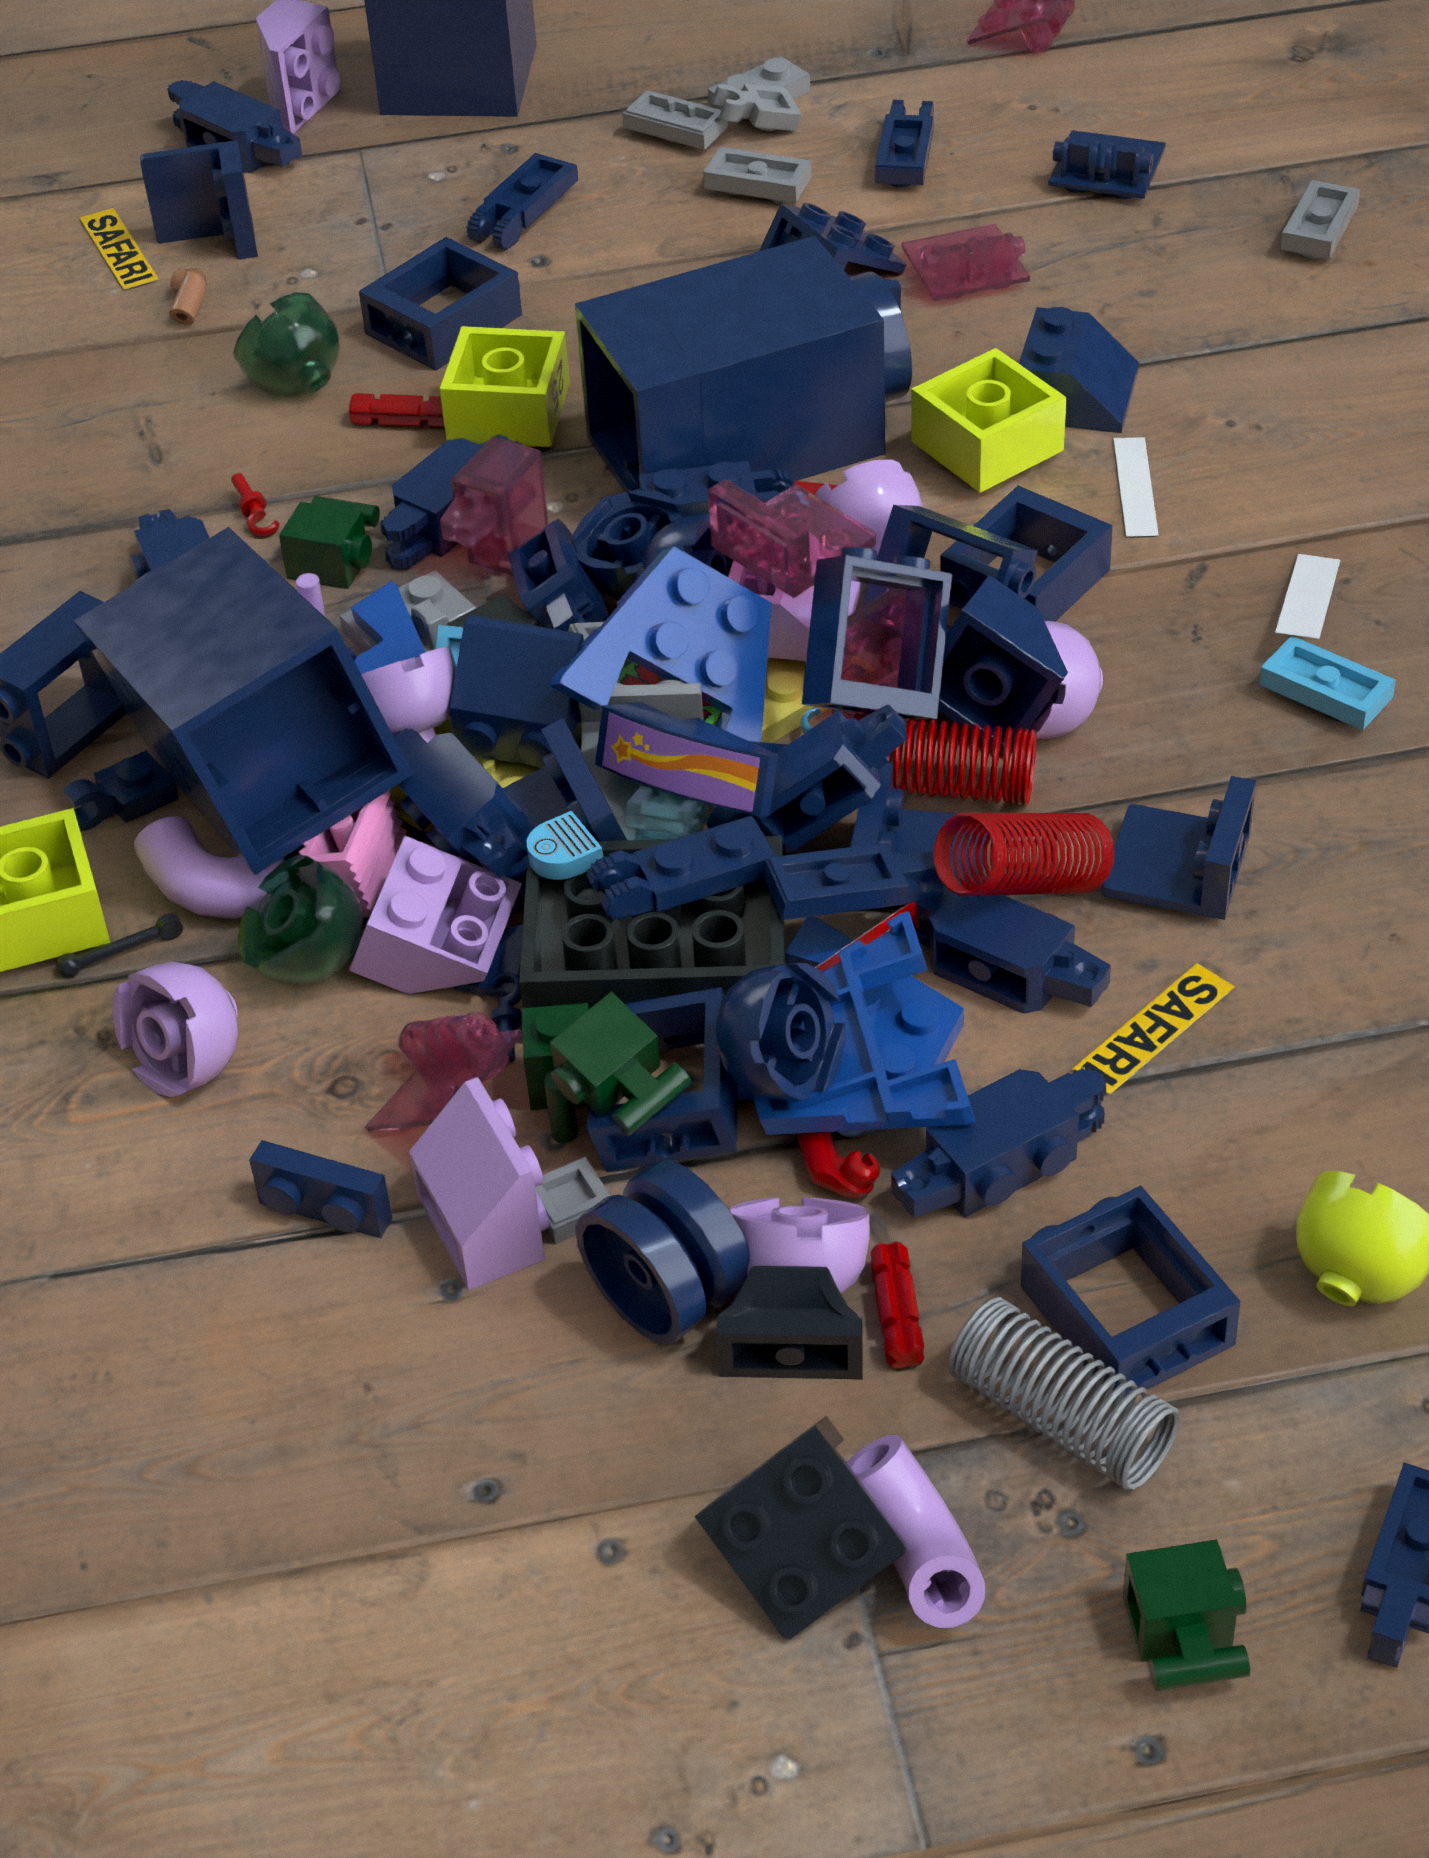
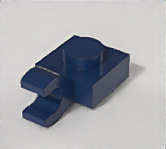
M147 750L95 772V783L90 780L81 779L68 784L63 789L65 797L75 808L79 807L74 809L80 831L92 829L104 819L114 814H118L127 823L178 800L175 780Z

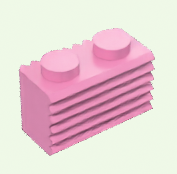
M385 792L321 834L303 843L304 849L299 851L300 857L295 859L319 915L324 920L359 919L371 916L407 830L401 827L403 821L397 818L399 811L393 809L395 802L389 799L391 792Z

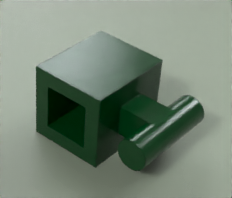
M314 496L311 503L300 501L279 534L287 579L297 580L300 575L312 573L318 576L321 585L349 589L360 569L366 568L370 561L372 541L370 536L366 535L364 526L374 528L377 526L380 518L379 506L321 496Z
M612 991L550 1041L554 1065L551 1077L562 1094L576 1105L583 1100L599 1117L623 1097H626L629 1101L612 1114V1118L620 1130L628 1136L692 1083L689 1075L677 1063L671 1064L656 1078L651 1075L660 1067L658 1035Z
M588 1003L522 1008L523 1060L530 1110L548 1109L551 1136L559 1143H568L577 1137L578 1129L575 1107L588 1105L583 1100L577 1105L572 1103L554 1083L551 1077L554 1065L550 1041L589 1010Z
M1217 1539L1126 1554L1123 1599L1141 1662L1149 1661L1150 1676L1156 1692L1250 1676V1663L1245 1646H1233L1236 1618L1238 1615L1246 1614L1245 1589L1239 1570L1236 1567L1226 1568Z

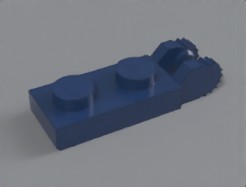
M904 100L892 101L890 114L885 116L877 153L875 183L890 184L895 187L924 185L934 133V101H922L919 115H906Z
M534 153L483 199L484 203L476 209L475 213L473 212L469 221H467V237L470 240L482 242L483 240L485 241L486 237L488 238L492 235L495 247L508 250V248H511V245H515L519 241L523 228H527L578 181L577 165Z
M749 816L633 852V855L622 850L610 853L608 857L603 856L601 859H596L595 863H591L590 869H587L589 872L587 877L593 889H596L598 893L600 891L603 892L604 895H601L603 898L601 903L607 916L610 915L612 919L617 918L619 920L620 918L626 919L629 915L633 917L655 909L657 912L762 880L764 879L765 860H769V857H776L753 816Z

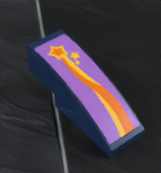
M642 702L602 705L595 765L621 777L685 799L754 816H770L779 755L699 718L679 720Z

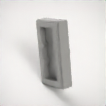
M646 90L622 113L623 128L663 138L670 143H681L703 150L713 143L729 127L728 121L720 118V109Z

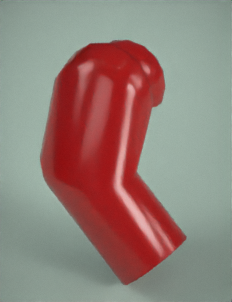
M830 1132L797 1133V1140L807 1174L813 1184L851 1199L865 1196L873 1190L874 1182L880 1175V1166L873 1155L866 1153L861 1160V1153L856 1150L844 1158L837 1155Z

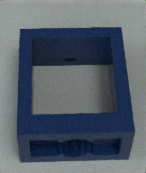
M448 237L441 239L359 291L365 334L435 371L449 363L462 326L503 328L522 315L518 272ZM451 285L468 293L436 314L419 306Z
M1019 485L973 525L974 527L1038 550V556L1054 562L1034 582L1031 591L1024 598L1040 610L1044 621L1056 622L1110 570L1113 525ZM959 541L954 542L940 555V572L952 574L949 604L963 610L989 575L995 579L997 578L999 570L989 566L997 557L996 555Z
M893 504L877 555V561L893 563L896 556L924 558L932 532L1003 558L996 580L1022 598H1025L1031 591L1036 578L1034 562L1038 550L921 506ZM868 584L859 615L903 632L907 590ZM947 624L946 634L952 627L951 625Z
M841 547L840 556L817 559L801 705L871 714L889 704L904 720H909L910 718L914 720H921L922 718L924 720L937 719L952 574L929 570L930 560L919 557L896 556L893 563L877 561L876 550L861 547ZM851 581L907 590L897 688L841 680Z
M79 591L0 653V749L13 765L19 768L26 767L49 779L127 714L125 707L74 620L104 603V601ZM79 661L84 686L44 718L38 692Z
M722 987L625 1004L658 1035L659 1051L704 1044L703 1090L677 1095L630 1136L622 1132L612 1118V1114L625 1103L619 1104L620 1101L617 1102L601 1117L588 1106L587 1131L606 1172L649 1166L655 1161L666 1159L680 1161L737 1151L738 1084L725 1070L716 1042L715 1029L719 1007L725 997ZM663 1133H671V1134H673V1135H671V1136H664V1135H662V1134H663Z
M1138 1186L1118 1197L1104 1198L1097 1202L1089 1211L1060 1225L1046 1226L1037 1231L1030 1239L1022 1242L1021 1288L1057 1333L1061 1335L1063 1340L1068 1339L1072 1342L1073 1347L1079 1346L1082 1348L1083 1354L1090 1353L1093 1355L1094 1361L1101 1360L1104 1362L1105 1368L1112 1367L1115 1370V1375L1121 1373L1125 1376L1126 1381L1132 1380L1136 1382L1137 1388L1143 1387L1148 1390L1236 1344L1241 1301L1142 1186ZM1133 1248L1179 1304L1111 1337L1067 1283V1280ZM1084 1360L1083 1365L1086 1366L1088 1361ZM1097 1366L1094 1367L1092 1376L1099 1371ZM1108 1373L1105 1374L1103 1383L1109 1378ZM1119 1380L1115 1381L1113 1391L1120 1385ZM1130 1387L1126 1388L1124 1397L1131 1392Z

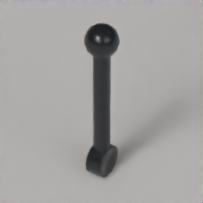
M172 913L164 914L157 920L155 926L77 956L71 953L63 954L56 962V969L62 977H74L79 973L81 967L161 937L164 940H173L182 933L183 925L177 915Z

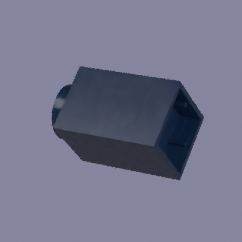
M364 0L380 115L518 117L537 45L533 0Z
M816 236L575 303L587 438L624 492L640 489L639 474L653 473L669 468L685 469L710 466L719 462L749 461L751 472L784 469L785 472L789 471L791 479L798 481L884 455L885 403L904 397L910 389L912 380L910 343L901 311L891 290L884 280L874 272H865L849 277Z
M230 527L225 528L168 564L147 572L127 589L74 620L154 759L175 780L178 787L254 875L413 775L337 627Z

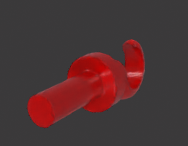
M234 474L231 482L241 497L239 508L243 515L248 517L247 528L249 532L258 537L271 536L279 528L280 524L277 520H274L267 527L256 526V523L266 516L264 509L267 501L262 493L252 491L243 474Z

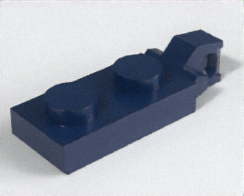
M888 843L769 857V860H765L763 874L765 883L782 920L909 904L942 895L944 891V884L939 879L934 865V850L902 854L901 852H893Z
M1405 1462L1403 1463L1364 1577L1361 1593L1363 1599L1360 1608L1361 1612L1377 1617L1371 1633L1372 1641L1367 1658L1395 1668L1398 1667L1410 1628L1429 1634V1470Z

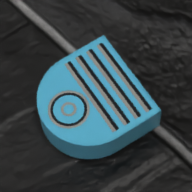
M572 811L538 825L530 832L527 838L530 867L535 873L548 879L562 880L572 878L588 871L587 869H590L591 863L593 864L596 862V859L603 857L602 847Z

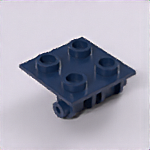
M1071 130L1069 137L1064 142H1055L1053 161L1057 163L1048 181V186L1063 187L1071 192L1092 191L1112 194L1121 199L1134 197L1144 199L1166 148V143Z

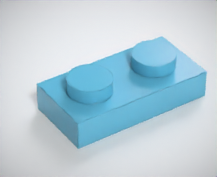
M1291 635L1261 666L1259 685L1364 730L1392 700L1396 680Z

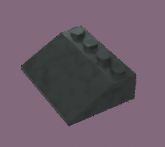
M765 836L775 855L783 856L782 836ZM675 839L597 842L602 847L603 856L608 857L610 853L620 850L633 855V852ZM527 857L519 979L523 1008L588 1003V1007L591 1009L611 991L624 1004L722 987L726 995L728 989L750 971L767 966L785 964L784 920L781 919L764 879L657 912L655 909L633 917L629 915L626 919L620 918L617 920V918L612 919L610 915L607 916L601 900H603L601 895L604 894L601 891L598 893L596 889L592 888L587 877L588 871L568 879H548L532 870Z

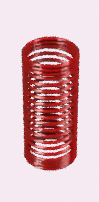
M856 712L852 718L859 721L867 715L864 713L860 715ZM913 718L908 720L907 740L905 741L904 774L901 785L899 770L904 743L893 752V789L906 790L908 795H912L916 790L917 794L921 797L927 791L928 795L933 798L938 791V795L942 799L949 793L953 800L960 794L961 799L964 801L970 795L974 802L981 796L982 800L987 803L992 796L996 804L1001 801L1002 797L1007 805L1010 803L1015 805L1017 803L1018 806L1023 804L1026 807L1029 804L1033 786L1037 740L1036 732L1033 728L1029 731L1027 728L1023 730L1020 727L1016 732L1008 793V771L1013 732L1011 727L1009 726L1005 733L1003 767L997 792L1001 727L998 725L994 732L991 774L988 788L986 789V769L991 728L988 724L984 727L980 774L976 788L975 770L978 757L980 726L977 723L973 726L969 775L965 788L964 772L969 741V725L967 723L963 724L960 738L958 775L954 788L953 776L958 743V724L956 722L952 723L949 738L947 776L943 788V767L948 724L944 720L940 725L937 772L932 788V768L937 736V723L933 719L928 730L926 772L921 788L926 721L922 718L918 724L915 773L912 785H910V769L916 725ZM892 752L888 756L889 761L887 763H890Z
M958 813L947 819L938 831L934 844V865L938 877L949 891L958 896L1089 893L1101 887L1102 883L1110 875L1114 862V843L1109 829L1099 818L1089 813ZM957 832H958V835H957V838H956V841H955V844H954V849H953V864H954V867H955V870H956V874H957V877H956L955 874H954L953 868H952V864H951V847H952V844H953L955 835H956ZM973 832L972 837H971V840H970V843H969V845H968V865H969V868H970V871H971V875H972V877H971V876L969 875L968 868H967V865H966V862H965V861H966V846H967V843H968L970 834ZM1060 832L1062 833L1065 844L1067 846V862L1063 874L1062 871L1065 864V845L1062 840ZM1067 832L1069 833V836L1074 846V862L1070 874L1069 871L1072 864V845ZM1074 832L1076 833V836L1081 846V862L1077 874L1076 871L1079 864V845ZM1081 832L1083 833V836H1084V838H1085L1086 844H1087V846H1088V862H1087V865H1086V869H1085L1084 874H1083V870H1084L1085 863H1086V845H1085V842H1084V839H1083V837H1082ZM1088 832L1090 833L1095 849V861L1091 873L1090 870L1093 863V845ZM1095 832L1097 833L1098 839H1099L1100 844H1101V862H1100V847H1099V842H1098V840H1097V837H1096ZM965 833V836H964V839H963V842H962V845H961V866H962V869H963V872H964V876H963L962 873H961V870H960L959 863H958V848H959V845H960L962 836H963V834ZM987 833L986 838H985V841H984V844H983V855H982V863H983V866H984V869H985V873H986V876H985L984 873H983V870H982L981 863H980V847H981V844H982L984 835ZM978 834L979 837L975 846V864L978 870L979 877L976 874L975 867L973 864V846ZM990 839H991V844H990V865H991V871H990V869H989V865H988V862H987V849H988V845H989ZM1056 841H1058V844L1060 846V862L1058 868V846ZM1037 845H1038V855H1039V861H1038V863H1037ZM1023 846H1024V863H1023ZM1030 846H1031V860H1032L1031 863H1030Z

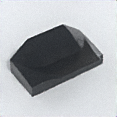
M753 1266L734 1302L717 1316L716 1339L719 1377L863 1380L862 1318L846 1304L827 1267Z

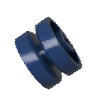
M669 1159L655 1161L628 1181L623 1190V1195L605 1197L582 1214L575 1226L577 1247L587 1271L602 1295L623 1320L642 1336L660 1345L674 1344L700 1324L706 1314V1308L722 1307L739 1293L747 1278V1268L750 1260L749 1247L742 1230L728 1207L706 1182L687 1167Z

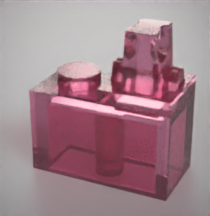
M492 436L451 479L454 500L440 520L442 538L450 542L456 541L462 546H467L470 563L514 577L508 553L516 547H520L548 525L541 451Z

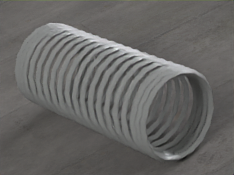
M1001 1297L987 1300L979 1306L966 1320L952 1346L948 1362L951 1376L970 1386L976 1392L980 1391V1395L990 1398L992 1403L1000 1404L1001 1409L1007 1412L1011 1411L1012 1416L1018 1419L1021 1418L1022 1422L1028 1426L1032 1425L1033 1430L1042 1432L1044 1437L1053 1439L1055 1444L1059 1446L1064 1445L1065 1451L1075 1453V1457L1080 1460L1085 1459L1087 1465L1091 1467L1096 1466L1097 1472L1101 1474L1107 1473L1108 1479L1127 1491L1140 1487L1153 1475L1169 1452L1177 1435L1180 1423L1177 1408L1172 1407V1405L1162 1399H1158V1396L1154 1394L1148 1395L1147 1389L1143 1387L1137 1388L1136 1382L1132 1380L1126 1381L1123 1374L1115 1375V1370L1112 1367L1105 1368L1104 1362L1101 1360L1094 1361L1093 1355L1090 1353L1083 1354L1082 1348L1079 1346L1073 1347L1072 1342L1068 1339L1062 1341L1060 1334H1052L1049 1327H1041V1323L1036 1319L1031 1320L1030 1315L1027 1313L1020 1314L1019 1308ZM1023 1319L1025 1323L1020 1326L1021 1320ZM998 1324L992 1339L990 1340L982 1354L979 1356L980 1350L982 1349L985 1341ZM1031 1326H1034L1036 1330L1030 1333ZM1023 1333V1336L1015 1352L1008 1360L1006 1365L999 1371L1000 1366L1004 1358L1006 1357L1008 1351L1015 1343V1341L1019 1338V1336ZM1042 1333H1045L1046 1337L1040 1341ZM1052 1340H1056L1057 1343L1051 1347ZM1033 1341L1025 1359L1018 1367L1016 1372L1010 1377L1011 1372L1015 1364L1017 1363L1019 1357L1030 1344V1342ZM1063 1346L1067 1347V1350L1061 1354ZM1043 1348L1037 1363L1035 1364L1029 1375L1026 1377V1379L1021 1383V1380L1025 1372L1027 1371L1030 1363L1033 1361V1359L1036 1357L1039 1351ZM1073 1353L1078 1354V1357L1071 1362ZM1054 1354L1047 1370L1045 1371L1037 1385L1032 1389V1386L1035 1380L1037 1379L1040 1371L1051 1358V1356ZM1084 1360H1087L1088 1364L1082 1368ZM1063 1363L1056 1379L1054 1380L1050 1388L1047 1390V1392L1043 1395V1392L1047 1387L1049 1381L1051 1380L1052 1376ZM1097 1366L1099 1371L1092 1376L1094 1367ZM1074 1369V1371H1073V1373H1072V1375H1071V1377H1070V1379H1069L1067 1385H1066L1065 1388L1062 1390V1392L1060 1393V1395L1058 1396V1398L1054 1401V1399H1055V1397H1056L1058 1391L1060 1390L1062 1384L1064 1383V1381L1067 1379V1377L1070 1375V1373H1071L1072 1370ZM1108 1373L1109 1378L1103 1383L1104 1376ZM990 1375L989 1381L983 1384L984 1379ZM1084 1377V1379H1083V1381H1082V1383H1081V1385H1080L1078 1391H1077L1076 1394L1073 1396V1398L1071 1399V1401L1069 1402V1404L1065 1407V1405H1066L1067 1401L1069 1400V1398H1070L1072 1392L1074 1391V1389L1076 1388V1386L1079 1384V1382H1080V1381L1082 1380V1378ZM1001 1380L1000 1387L994 1391L995 1384ZM1119 1380L1120 1385L1113 1391L1115 1381ZM1094 1385V1387H1093V1389H1092L1090 1395L1088 1396L1087 1400H1086L1085 1403L1082 1405V1407L1080 1408V1410L1077 1412V1410H1078L1080 1404L1082 1403L1084 1397L1087 1395V1393L1089 1392V1390H1090V1389L1092 1388V1386ZM1011 1387L1010 1394L1005 1397V1391ZM1130 1387L1131 1392L1124 1397L1126 1388ZM1022 1393L1021 1400L1015 1404L1016 1397ZM1141 1394L1142 1399L1134 1405L1137 1395ZM1103 1395V1397L1101 1398V1400H1100L1098 1406L1096 1407V1409L1094 1410V1412L1092 1413V1415L1089 1417V1415H1090L1092 1409L1094 1408L1095 1404H1096L1097 1401L1100 1399V1397ZM1033 1399L1032 1406L1026 1410L1027 1403ZM1113 1403V1405H1112V1407L1110 1408L1109 1412L1107 1413V1415L1105 1416V1418H1104L1103 1421L1101 1422V1420H1102L1104 1414L1106 1413V1411L1108 1410V1408L1110 1407V1405ZM1044 1405L1042 1414L1036 1417L1037 1410ZM1055 1411L1053 1420L1047 1424L1048 1417ZM1123 1411L1121 1417L1119 1418V1420L1117 1421V1423H1116L1115 1426L1113 1427L1115 1421L1117 1420V1418L1119 1417V1415H1120L1121 1412ZM1066 1418L1064 1427L1058 1430L1059 1423ZM1158 1423L1154 1431V1434L1149 1443L1147 1444L1146 1448L1144 1449L1143 1453L1132 1464L1133 1459L1141 1444L1143 1443L1147 1435L1150 1433V1431L1154 1428V1426ZM1077 1424L1075 1433L1069 1437L1070 1430ZM1089 1429L1086 1439L1080 1443L1081 1436ZM1100 1436L1097 1446L1090 1451L1091 1444ZM1111 1442L1108 1453L1101 1458L1102 1450Z

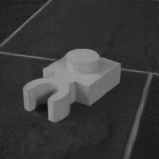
M744 83L742 90L731 85L720 84L717 85L711 101L713 105L723 106L719 115L721 119L732 122L739 121L742 118L750 119L754 127L768 132H773L777 129L796 131L802 116L787 88Z

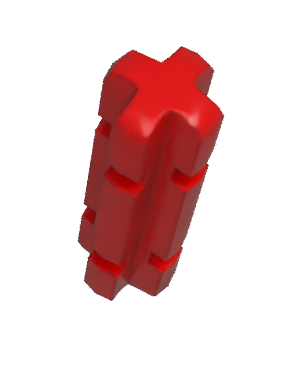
M355 393L349 402L350 420L355 425H373V420H379L378 424L380 426L422 427V422H428L427 426L429 428H445L441 396H429V401H423L424 397L422 395L380 394V399H375V395L371 393Z
M898 1241L890 1244L878 1243L870 1252L872 1260L870 1264L873 1281L876 1285L875 1295L881 1332L885 1340L883 1344L886 1362L895 1369L905 1366L915 1368L925 1358L923 1351L925 1346L922 1328L919 1327L918 1322L920 1317L913 1276L909 1270L911 1265L908 1248Z

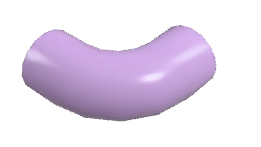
M176 816L159 819L145 827L134 841V850L145 872L166 898L197 915L236 919L266 912L297 899L296 888L284 858L254 875L239 856L231 858L218 857L206 851L188 819Z
M888 1435L869 1443L856 1452L846 1463L907 1544L906 1552L894 1561L893 1565L905 1586L914 1613L925 1623L938 1628H954L968 1622L979 1612L985 1599V1582L965 1536L940 1494L901 1437L898 1435Z

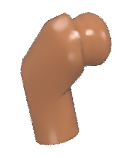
M191 267L186 270L179 268L172 274L171 287L174 289L173 292L176 294V298L171 307L170 316L179 323L192 324L205 296L206 277L200 269Z

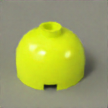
M1324 1171L1315 1177L1302 1202L1296 1220L1297 1250L1310 1273L1319 1279L1316 1284L1317 1289L1323 1295L1339 1304L1355 1306L1358 1300L1375 1304L1393 1302L1419 1287L1429 1274V1214L1410 1199L1385 1185L1377 1183L1372 1194H1369L1360 1189L1350 1187L1356 1176L1355 1174L1343 1171Z

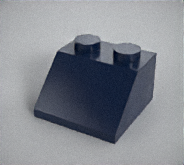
M1036 307L1019 364L1066 397L1065 427L1122 433L1139 371V362L1090 313L1071 311L1064 307Z
M990 575L963 608L946 634L938 710L960 726L967 723L970 733H972L973 726L977 723L980 726V740L983 739L984 727L988 724L991 728L990 746L992 748L995 728L999 725L1002 729L1000 753L1002 755L1004 752L1006 729L1010 726L1013 730L1011 756L1017 730L1020 727L1023 730L1026 728L1029 730L1068 674V671L1040 610Z
M468 615L464 622L449 707L453 735L473 756L542 768L546 766L542 756L552 752L541 729L563 718L581 750L582 721L579 703L549 685L552 677L559 669L567 666L582 649L580 645L584 642L583 634Z

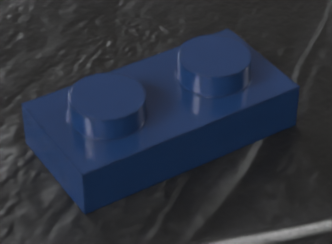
M261 1140L249 1159L259 1203L267 1205L278 1213L287 1215L298 1214L328 1223L343 1232L356 1231L377 1238H382L393 1219L385 1175L263 1140Z

